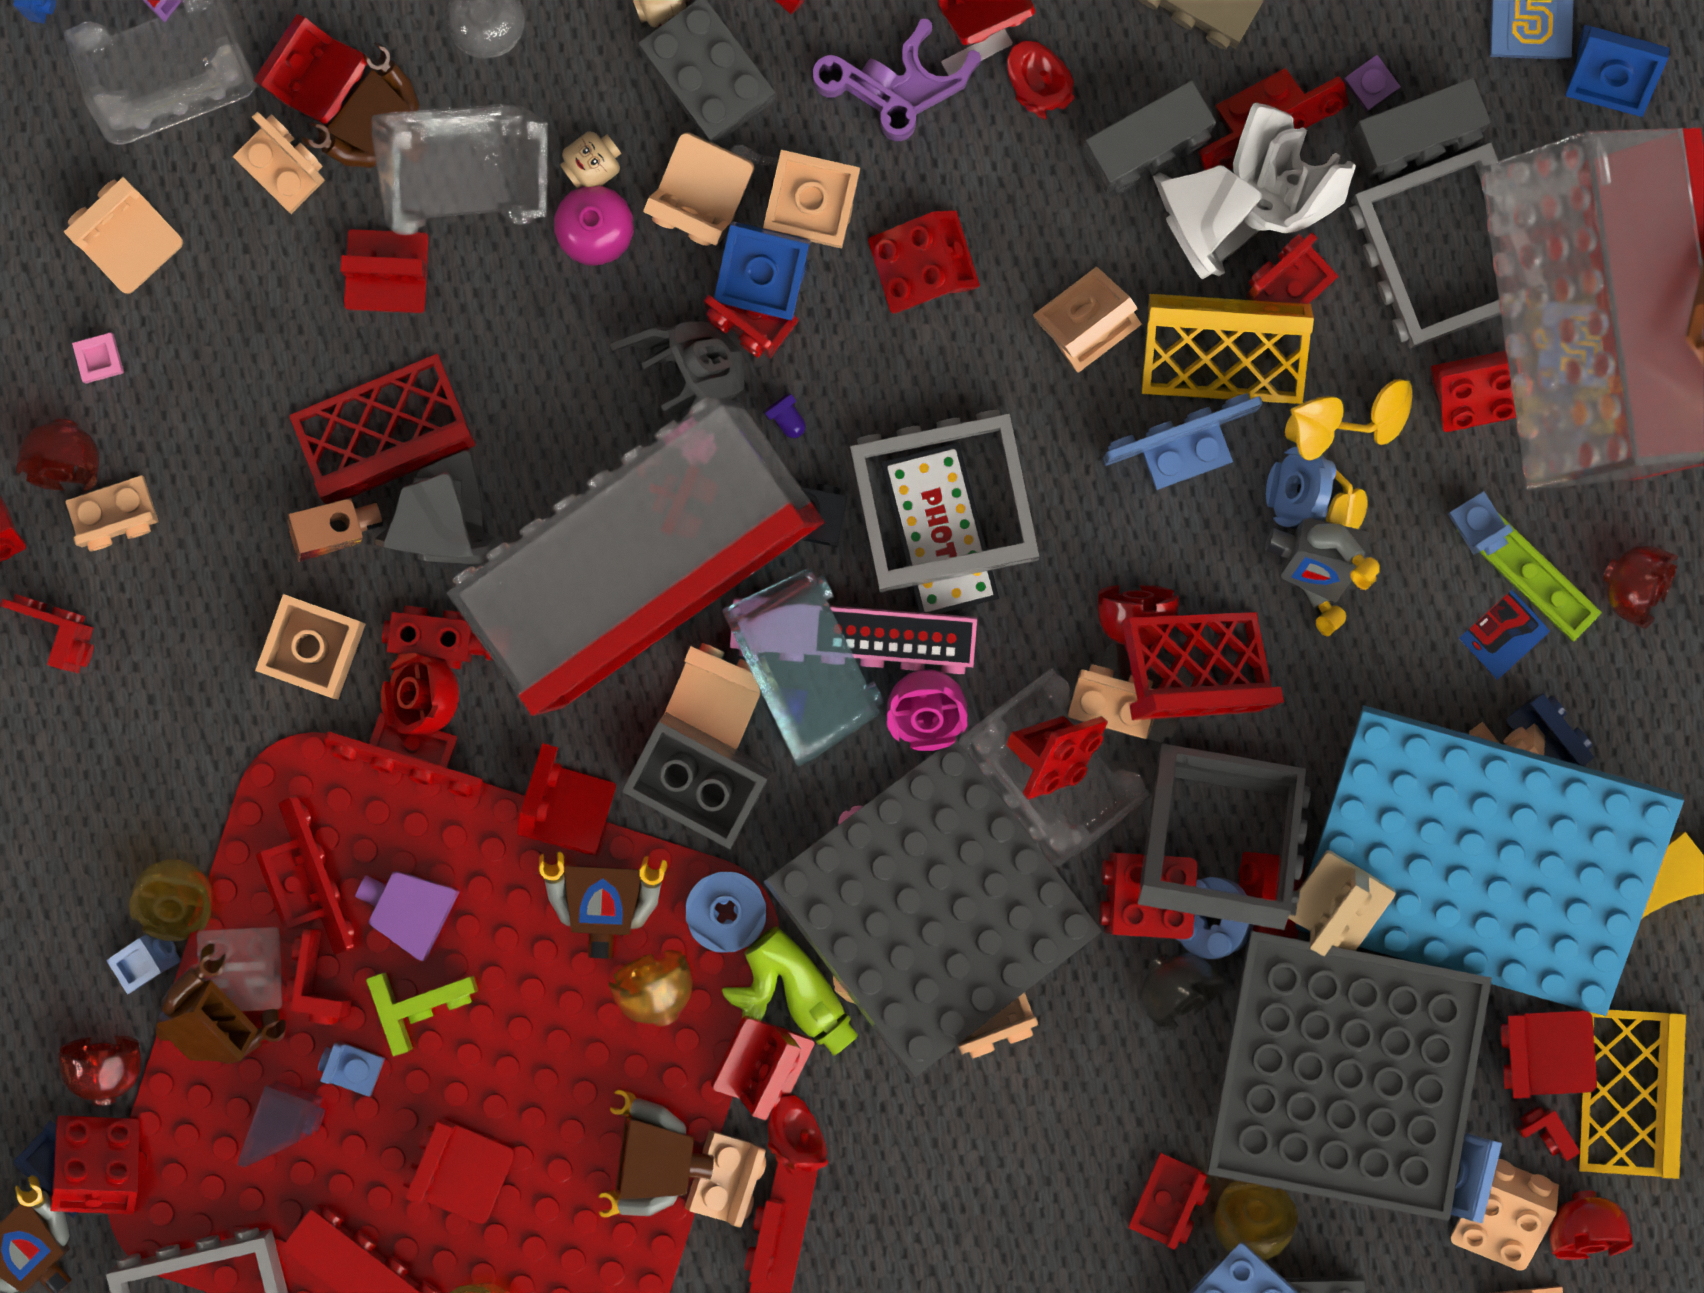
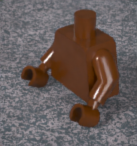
M375 42V46L381 51L379 59L371 61L364 54L366 63L373 69L328 128L321 124L309 123L310 126L318 130V139L313 142L308 138L302 137V142L309 147L321 148L323 153L344 166L374 168L381 163L388 167L398 153L416 166L429 150L427 144L413 135L414 131L421 124V120L417 116L420 103L411 80L394 61L390 60L388 50L380 43Z
M208 944L201 951L199 966L196 969L190 967L167 991L161 1002L162 1012L156 1021L155 1031L159 1039L171 1041L186 1058L192 1061H218L232 1064L240 1062L244 1056L262 1046L261 1041L264 1039L271 1042L280 1041L286 1032L285 1020L279 1021V1011L277 1009H268L261 1015V1027L257 1029L212 980L205 981V976L213 977L222 973L226 954H223L218 960H209L214 953L215 944Z

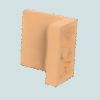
M257 111L252 118L260 126V129L233 155V158L292 214L325 181L318 172L323 166L304 145L299 143L294 148L290 144L295 138L272 114L265 119Z

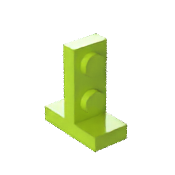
M386 972L366 979L393 1057L413 1049L403 1018L408 1017L410 1024L434 1016L431 1008L447 1003L448 1009L452 1010L471 1003L470 994L479 991L474 976L397 1003Z

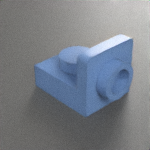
M1484 491L1448 513V516L1473 555L1484 550L1487 556L1508 544L1504 536L1511 533L1513 529L1510 524L1505 525Z
M158 928L138 938L106 961L126 993L130 994L164 971L180 963L181 959L176 952L173 941L166 936L162 928Z
M341 1041L335 1042L332 1049L325 1048L320 1059L318 1070L323 1072L321 1082L326 1084L332 1083L370 1097L385 1057Z

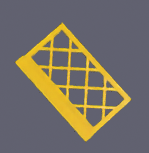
M1149 294L1142 394L1231 399L1248 393L1250 399L1260 396L1262 402L1302 404L1310 334L1313 330L1314 321L1311 304ZM1156 326L1174 327L1182 337L1165 350L1155 339ZM1184 328L1192 329L1189 332H1186ZM1203 329L1215 330L1222 340L1205 353L1193 338ZM1223 330L1232 332L1227 335ZM1244 332H1255L1263 342L1245 355L1233 341ZM1264 333H1271L1272 335L1267 337ZM1285 334L1301 335L1300 347L1287 358L1274 345ZM1188 343L1200 358L1183 370L1171 355ZM1228 345L1241 360L1223 373L1211 358ZM1155 348L1160 355L1153 360ZM1269 348L1281 363L1263 375L1251 361ZM1298 359V366L1296 370L1292 363ZM1165 360L1178 374L1167 384L1151 383L1152 370ZM1206 363L1218 378L1208 386H1197L1189 376ZM1247 366L1259 380L1248 389L1237 388L1230 378ZM1287 368L1296 378L1295 392L1277 391L1269 381ZM1184 380L1187 385H1180V383ZM1224 383L1227 387H1219V386H1221V385ZM1263 386H1265L1268 390H1259V389H1261Z
M1609 1009L1607 1015L1604 1016L1590 1012L1593 1017V1029L1594 1017L1612 1018L1623 1030L1606 1047L1594 1035V1042L1601 1049L1595 1055L1596 1061L1606 1054L1621 1072L1604 1087L1597 1081V1088L1600 1091L1592 1098L1591 1092L1583 1093L1579 1171L1679 1179L1686 1014ZM1619 1019L1636 1020L1626 1028ZM1642 1020L1660 1021L1659 1039L1647 1049L1630 1032ZM1627 1034L1643 1053L1624 1068L1609 1050ZM1659 1045V1058L1657 1061L1650 1052ZM1647 1056L1658 1068V1079L1644 1090L1631 1076L1629 1071ZM1625 1075L1641 1094L1623 1109L1607 1091ZM1656 1086H1657V1103H1656V1102L1653 1100V1098L1648 1094V1093H1650ZM1604 1094L1619 1113L1601 1128L1590 1116V1106ZM1645 1097L1656 1109V1120L1642 1130L1627 1112ZM1624 1116L1639 1135L1621 1150L1608 1136L1606 1131ZM1591 1123L1598 1132L1589 1139ZM1654 1127H1656L1655 1143L1647 1136ZM1601 1135L1618 1152L1606 1164L1588 1163L1589 1146ZM1644 1138L1655 1150L1654 1167L1636 1166L1625 1153ZM1621 1157L1628 1163V1165H1613Z

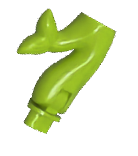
M773 927L766 931L745 951L746 959L753 974L752 985L750 987L722 988L723 995L727 1001L738 1008H742V1018L749 1016L762 1021L767 1004L775 992L777 977L780 975L783 980L786 1002L791 1017L805 1034L814 1038L818 1045L824 1044L832 1055H836L858 1036L849 1024L851 1018L844 1012L842 1004L821 971L809 956L779 927Z

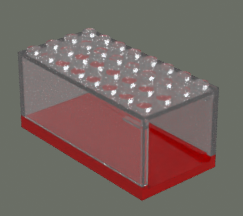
M1701 128L1585 132L1480 167L1481 184L1488 220L1487 226L1493 254V267L1499 295V309L1502 316L1505 350L1508 357L1511 390L1515 405L1517 431L1527 490L1637 480L1703 466L1704 366L1685 340L1704 258V145ZM1703 327V331H1702V337H1703V338H1704V327Z
M707 397L688 411L692 416L688 420L678 424L674 421L662 428L654 435L658 441L653 445L645 448L638 446L621 458L624 464L621 468L610 473L608 470L601 472L587 483L590 490L576 497L574 494L566 497L553 507L556 512L554 516L544 520L540 518L534 520L520 531L522 539L509 545L507 542L499 545L486 555L489 560L487 564L477 568L471 566L453 579L456 586L446 593L531 716L566 707L825 523L743 403L719 398L711 400Z

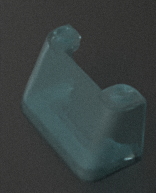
M810 567L722 609L798 767L813 760L880 715L881 713L877 706L884 704L875 682L866 684L827 600L834 596L825 577L822 575L816 578Z

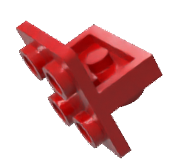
M349 230L347 256L341 255L340 272L345 276L344 307L352 311L424 313L426 307L428 234L423 232Z
M1509 350L1430 366L1432 383L1440 402L1441 425L1444 432L1467 429L1522 416L1521 361L1519 356H1511Z
M1063 715L1012 732L1006 746L1018 756L1022 763L1033 769L1022 794L1026 798L1031 799L1043 794H1051L1053 791L1069 785L1074 786L1078 784L1087 774L1088 768L1086 766L1093 752L1099 748L1103 741L1102 734L1108 721L1100 716L1074 725Z
M744 1016L711 1082V1087L715 1091L739 1098L752 1116L767 1120L771 1110L778 1105L780 1099L783 1096H790L815 1043L811 1037Z

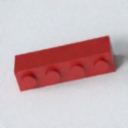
M317 1205L311 1208L281 1247L283 1251L338 1293H441L427 1281L422 1280L419 1284L407 1275L409 1268L403 1262L392 1255L387 1259L374 1250L377 1244L369 1236L359 1230L353 1234L342 1225L344 1218L326 1205L323 1209Z

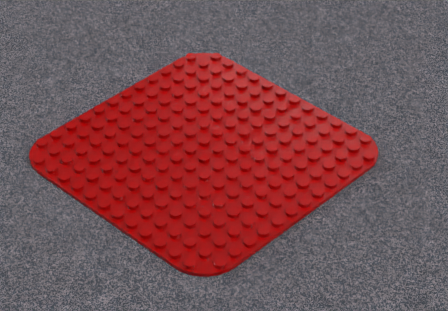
M308 732L296 734L270 745L252 761L241 778L175 981L190 967L196 969L199 966L201 951L204 946L215 944L214 953L209 960H218L223 954H226L224 969L217 976H205V981L212 980L257 1029L261 1027V1015L268 1009H277L279 1011V1021L285 1020L286 1032L280 1041L262 1040V1046L244 1056L240 1062L232 1064L218 1061H192L186 1058L171 1041H162L156 1035L130 1115L131 1119H138L140 1121L138 1193L134 1213H108L112 1231L121 1248L128 1256L139 1253L141 1259L156 1256V1250L170 1245L179 1244L182 1250L195 1247V1241L209 1236L219 1235L220 1241L234 1238L236 1231L247 1227L249 1229L258 1227L259 1232L272 1229L288 1293H338L281 1249L311 1208L317 1205L323 1209L326 1205L344 1218L342 1225L353 1234L359 1230L369 1236L377 1244L374 1250L387 1259L392 1255L403 1262L409 1268L407 1273L409 1277L419 1284L422 1280H425L441 1293H670L695 1216L694 1212L685 1209L694 1178L689 1177L686 1195L677 1196L673 1205L651 1216L622 1215L618 1213L610 1217H602L599 1211L611 1210L612 1202L606 1197L599 1198L598 1196L601 1193L616 1189L625 1119L623 1115L612 1113L610 1107L623 1109L625 1106L624 1096L614 1093L617 1090L631 1092L636 1098L664 1106L684 1123L686 1134L693 1137L692 1153L702 1154L709 1130L718 1133L722 1132L733 1096L715 1091L711 1087V1082L742 1020V1008L729 1003L723 995L722 988L750 987L753 983V974L745 956V951L748 947L735 952H715L705 948L695 940L686 921V901L693 887L707 876L717 872H737L745 875L760 888L766 902V922L761 934L758 936L759 938L769 929L779 927L775 907L766 890L750 873L732 862L609 822L605 823L597 852L593 856L517 835L519 815L525 795L483 782L481 796L471 794L470 798H462L448 792L447 786L432 782L431 786L420 785L409 780L408 774L395 770L392 774L381 773L372 769L369 766L370 763L355 758L354 762L342 761L333 757L331 751L326 749L325 737L327 733ZM294 795L298 796L300 803H304L311 817L309 828L314 841H318L323 848L325 854V863L323 865L328 878L332 879L338 888L340 895L338 905L343 917L350 921L354 931V939L352 940L354 948L337 955L333 953L321 918L285 931L283 930L255 856L259 852L291 841L278 803ZM557 852H561L564 856V866L640 869L644 857L649 856L648 866L653 870H658L661 867L662 860H665L667 867L661 881L658 905L642 927L632 929L630 935L613 936V956L611 959L589 958V933H573L571 926L561 923L548 900L545 880L539 872V858L541 854H544V861L547 864L554 865L558 863ZM399 871L460 890L426 960L421 961L368 923L375 906L355 897L366 875L387 885L392 873ZM729 900L725 905L717 903L715 909L719 912L717 918L719 922L724 923L727 919L733 922L736 920L738 915L733 911L735 904ZM303 929H321L312 994L352 1000L350 1016L339 1018L338 1023H333V1025L309 1022L308 1013L290 1011L291 1002L285 1000L289 977H295L298 961L292 960L294 939L296 936H302ZM386 972L397 1003L474 976L479 991L470 994L471 1003L452 1010L448 1009L447 1003L431 1008L434 1016L410 1024L408 1017L403 1018L413 1049L393 1057L366 979ZM341 1041L385 1057L370 1097L332 1083L326 1084L321 1082L323 1072L318 1070V1065L326 1047L332 1049L335 1042ZM445 1119L509 1146L514 1150V1159L491 1214L485 1223H475L425 1201L419 1205L405 1199L409 1188L404 1187L403 1182L411 1164H420L425 1150L419 1148V1144L428 1125L435 1127L439 1120ZM255 1252L156 1275L207 1293H265Z

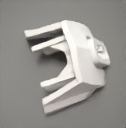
M1254 103L1250 109L1233 161L1234 174L1259 190L1262 195L1259 202L1244 218V222L1251 228L1262 231L1273 230L1281 233L1300 231L1329 215L1345 203L1356 165L1351 161H1347L1345 164H1338L1340 155L1334 153L1324 165L1310 166L1301 161L1300 151L1307 130L1303 127L1294 129L1293 117L1287 112L1259 103Z
M1217 166L1196 174L1174 179L1160 172L1153 176L1165 209L1170 214L1166 218L1167 223L1196 273L1201 279L1211 274L1218 277L1224 274L1225 270L1222 261L1235 253L1260 231L1248 226L1244 222V218L1261 199V192L1224 166Z

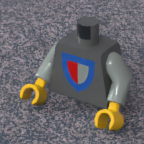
M1313 518L1303 519L1293 535L1272 528L1266 540L1265 551L1283 557L1280 576L1282 579L1302 588L1314 609H1320L1322 614L1316 619V627L1322 635L1330 636L1345 623L1346 613L1339 606H1331L1329 601L1337 602L1352 581L1362 590L1368 589L1376 581V575L1380 569L1379 563L1371 557L1365 558L1370 532Z

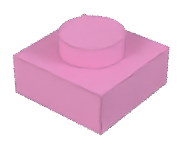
M113 333L72 343L82 382L85 384L124 373Z

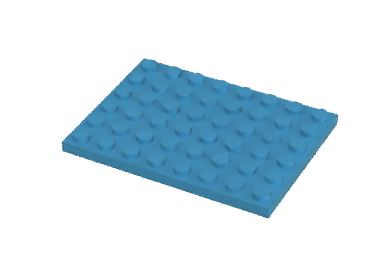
M1363 705L1308 875L1325 851L1331 850L1395 889V897L1359 945L1361 948L1414 963L1491 977V984L1606 1016L1681 811L1684 798L1683 794ZM1299 924L1295 925L1297 930L1310 933L1309 930Z

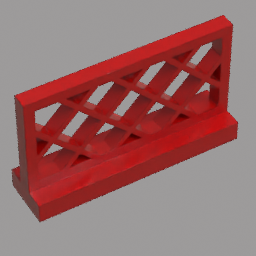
M438 353L289 415L315 480V487L325 505L352 498L419 470L440 459L476 446ZM435 367L439 380L433 394L413 387L420 372ZM409 377L407 384L400 382V380ZM392 384L404 390L396 409L376 402L383 387ZM442 389H444L447 399L439 397ZM372 392L370 399L362 397ZM410 393L429 399L421 419L402 412ZM352 400L367 405L358 425L339 418L344 404ZM436 403L451 408L456 421L442 427L428 423ZM335 408L332 415L326 413V411ZM373 408L392 415L384 435L365 428ZM316 415L329 420L321 441L306 435L301 422ZM399 418L418 425L413 438L404 443L391 438ZM336 424L355 431L347 450L328 444ZM425 428L431 430L430 432L423 434ZM362 434L381 441L375 455L368 458L353 454ZM310 443L318 446L315 454L313 453ZM388 444L394 446L392 448L385 450ZM325 449L344 456L338 470L322 476L318 464ZM350 460L357 461L356 463H353L348 466Z
M1257 612L1135 617L1122 621L1137 701L1129 704L1132 720L1255 713L1284 703L1282 688L1271 686ZM1238 623H1245L1248 638L1245 645L1232 634ZM1205 625H1208L1219 635L1214 646L1210 645L1200 635ZM1175 626L1187 637L1182 648L1168 637ZM1138 628H1144L1156 639L1150 650L1140 642ZM1225 643L1239 655L1233 666L1220 654ZM1194 644L1207 656L1202 667L1188 656ZM1162 646L1176 658L1170 669L1156 657ZM1245 662L1254 669L1256 683H1250L1240 673ZM1214 663L1227 675L1222 685H1219L1208 675ZM1182 665L1195 676L1190 687H1187L1176 676ZM1149 667L1163 678L1158 689L1149 688L1146 673Z

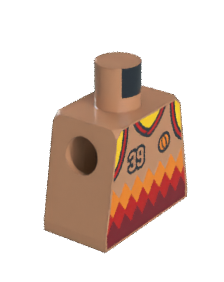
M345 499L288 514L287 526L297 560L301 562L360 544L363 538L362 532L381 527L383 522L377 503L355 509L352 499ZM341 520L346 524L347 530L337 532L332 529L330 522Z

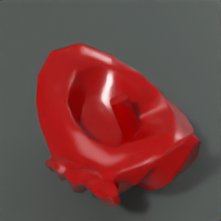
M1025 40L1011 49L1007 58L1008 75L1016 91L1015 99L1025 106L1028 112H1034L1039 118L1046 120L1047 110H1054L1055 108L1065 109L1075 99V96L1072 94L1074 81L1071 72L1063 61L1050 49L1039 42Z
M796 1095L783 1096L769 1115V1141L767 1146L771 1150V1154L776 1156V1162H783L786 1171L790 1174L795 1173V1167L805 1172H813L826 1167L829 1163L826 1159V1142L814 1116L811 1114L806 1103Z

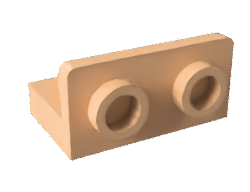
M142 475L65 501L76 536L73 537L75 544L80 547L88 546L89 551H96L111 546V538L126 533L128 539L145 535L151 532L149 525L159 522L145 478Z
M1091 664L1089 671L1081 669L1067 718L1085 722L1102 716L1108 721L1106 729L1146 739L1151 719L1132 720L1129 704L1137 701L1133 676L1130 675L1127 682L1113 678L1114 670ZM1148 680L1149 688L1152 689L1153 681Z
M709 1130L702 1154L714 1156L711 1179L694 1178L685 1209L726 1221L733 1226L741 1228L744 1219L749 1217L753 1208L754 1198L752 1193L756 1181L762 1177L765 1171L766 1150L755 1143Z

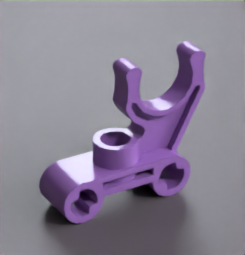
M921 19L914 33L903 44L902 64L905 69L904 75H896L891 69L871 58L862 71H860L840 57L827 55L815 63L813 68V84L816 91L827 98H835L840 96L845 90L849 91L881 112L880 128L888 139L903 141L913 134L916 127L917 114L965 89L972 72L981 63V55L975 50L969 51L964 65L952 75L936 76L929 73L922 67L919 61L918 49L921 42L931 34L932 23L928 19ZM833 69H836L841 73L842 78L839 82L831 80L829 84H825L820 79L823 71L830 73ZM894 112L904 113L907 126L901 129L891 127V117L889 115Z

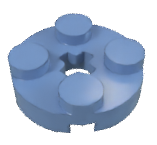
M1297 447L1290 448L1285 452V454L1290 455L1282 463L1275 462L1271 468L1266 484V502L1268 507L1274 508L1277 517H1273L1276 523L1281 526L1297 529L1305 518L1326 520L1333 480L1336 475V466L1333 461L1327 460L1323 454L1316 459L1306 460L1300 456ZM1298 485H1301L1300 492L1298 493L1297 487Z
M717 872L701 879L691 890L686 901V921L692 936L705 948L715 952H735L751 945L761 934L766 922V902L760 888L750 878L737 872ZM730 900L735 904L733 911L738 916L734 922L727 919L724 923H721L717 920L719 912L715 907L718 902L725 905Z
M1208 877L1197 879L1196 887L1247 896L1238 884L1225 878ZM1194 914L1193 935L1189 939L1177 940L1181 941L1189 952L1198 957L1219 959L1243 948L1248 941L1250 931H1253L1254 925L1221 919L1220 925H1212L1210 928L1207 925L1206 916Z

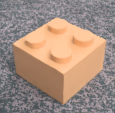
M283 594L255 671L338 700L366 624Z

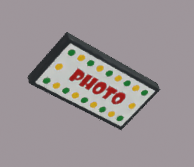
M959 443L881 462L907 567L987 551ZM992 570L913 586L920 613L944 614L999 599Z

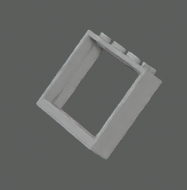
M1491 143L1355 194L1351 199L1353 204L1352 207H1349L1352 216L1351 222L1356 230L1362 229L1368 243L1363 245L1364 255L1371 268L1375 266L1378 268L1382 281L1377 283L1380 296L1385 305L1392 304L1397 319L1392 320L1395 333L1397 332L1401 342H1407L1409 349L1540 300L1550 293ZM1474 164L1524 290L1421 329L1372 203Z
M990 410L976 414V421L961 423L960 418H951L937 422L936 429L921 432L920 426L906 427L897 430V437L882 440L881 434L867 435L857 439L858 445L850 446L880 593L1039 560V552L1010 414L1001 415L1000 410ZM1000 431L1023 543L888 571L865 458Z
M247 1227L234 1233V1238L221 1241L219 1235L205 1237L195 1241V1247L181 1250L179 1244L166 1246L156 1250V1256L141 1259L139 1253L131 1254L127 1258L116 1260L117 1265L106 1274L110 1293H130L129 1281L255 1252L265 1293H288L272 1229L259 1232L258 1227L252 1229Z

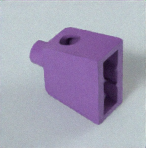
M394 871L387 885L366 875L355 897L375 906L368 922L371 926L415 958L424 961L427 959L460 890L407 873Z

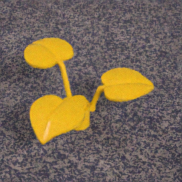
M1396 379L1380 390L1372 406V422L1369 424L1341 422L1343 417L1342 401L1334 396H1324L1312 399L1291 409L1292 415L1287 421L1285 436L1288 440L1297 443L1300 456L1306 460L1318 458L1329 448L1333 442L1336 429L1365 433L1374 431L1375 443L1380 445L1387 444L1399 435L1408 419L1412 405V385L1410 380ZM1336 469L1335 479L1342 485L1343 493H1338L1332 499L1327 512L1326 522L1359 529L1367 512L1366 492L1360 488L1353 490L1352 484Z

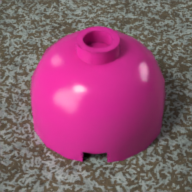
M601 185L595 187L582 186L570 191L560 202L554 216V234L561 249L572 260L587 266L603 265L618 259L629 247L634 234L633 215L627 201L615 190Z
M918 670L909 673L895 684L887 702V727L893 738L898 742L900 737L904 741L910 742V748L918 751H935L949 747L956 742V736L962 730L964 733L967 728L966 697L960 685L945 673L936 670Z

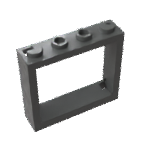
M1162 743L1155 767L1137 904L1284 930L1289 915L1296 916L1297 903L1300 898V892L1293 891L1294 879L1300 880L1304 856L1297 855L1298 844H1304L1307 831V820L1301 819L1302 808H1308L1311 795L1310 787L1304 786L1306 768ZM1174 777L1286 797L1275 900L1161 881Z

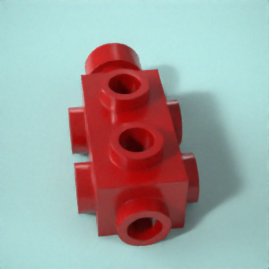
M404 606L403 613L392 612L391 620H385L383 625L382 643L388 644V653L398 654L397 659L403 654L420 653L441 660L452 669H461L462 662L471 663L472 655L485 656L486 660L503 662L505 657L507 631L489 628L488 632L476 631V622L467 621L468 613L444 610L443 618L427 616L428 608ZM407 627H413L416 631V637L411 642H406L402 636L404 629ZM449 631L456 635V642L451 647L445 646L442 641L443 635Z

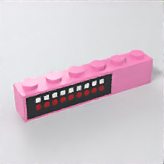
M735 598L733 601L730 648L739 649V656L763 658V651L780 652L779 659L803 661L804 654L820 655L819 662L827 664H844V657L860 658V666L884 668V661L901 662L900 669L924 670L925 664L941 665L942 673L965 674V667H974L978 617Z

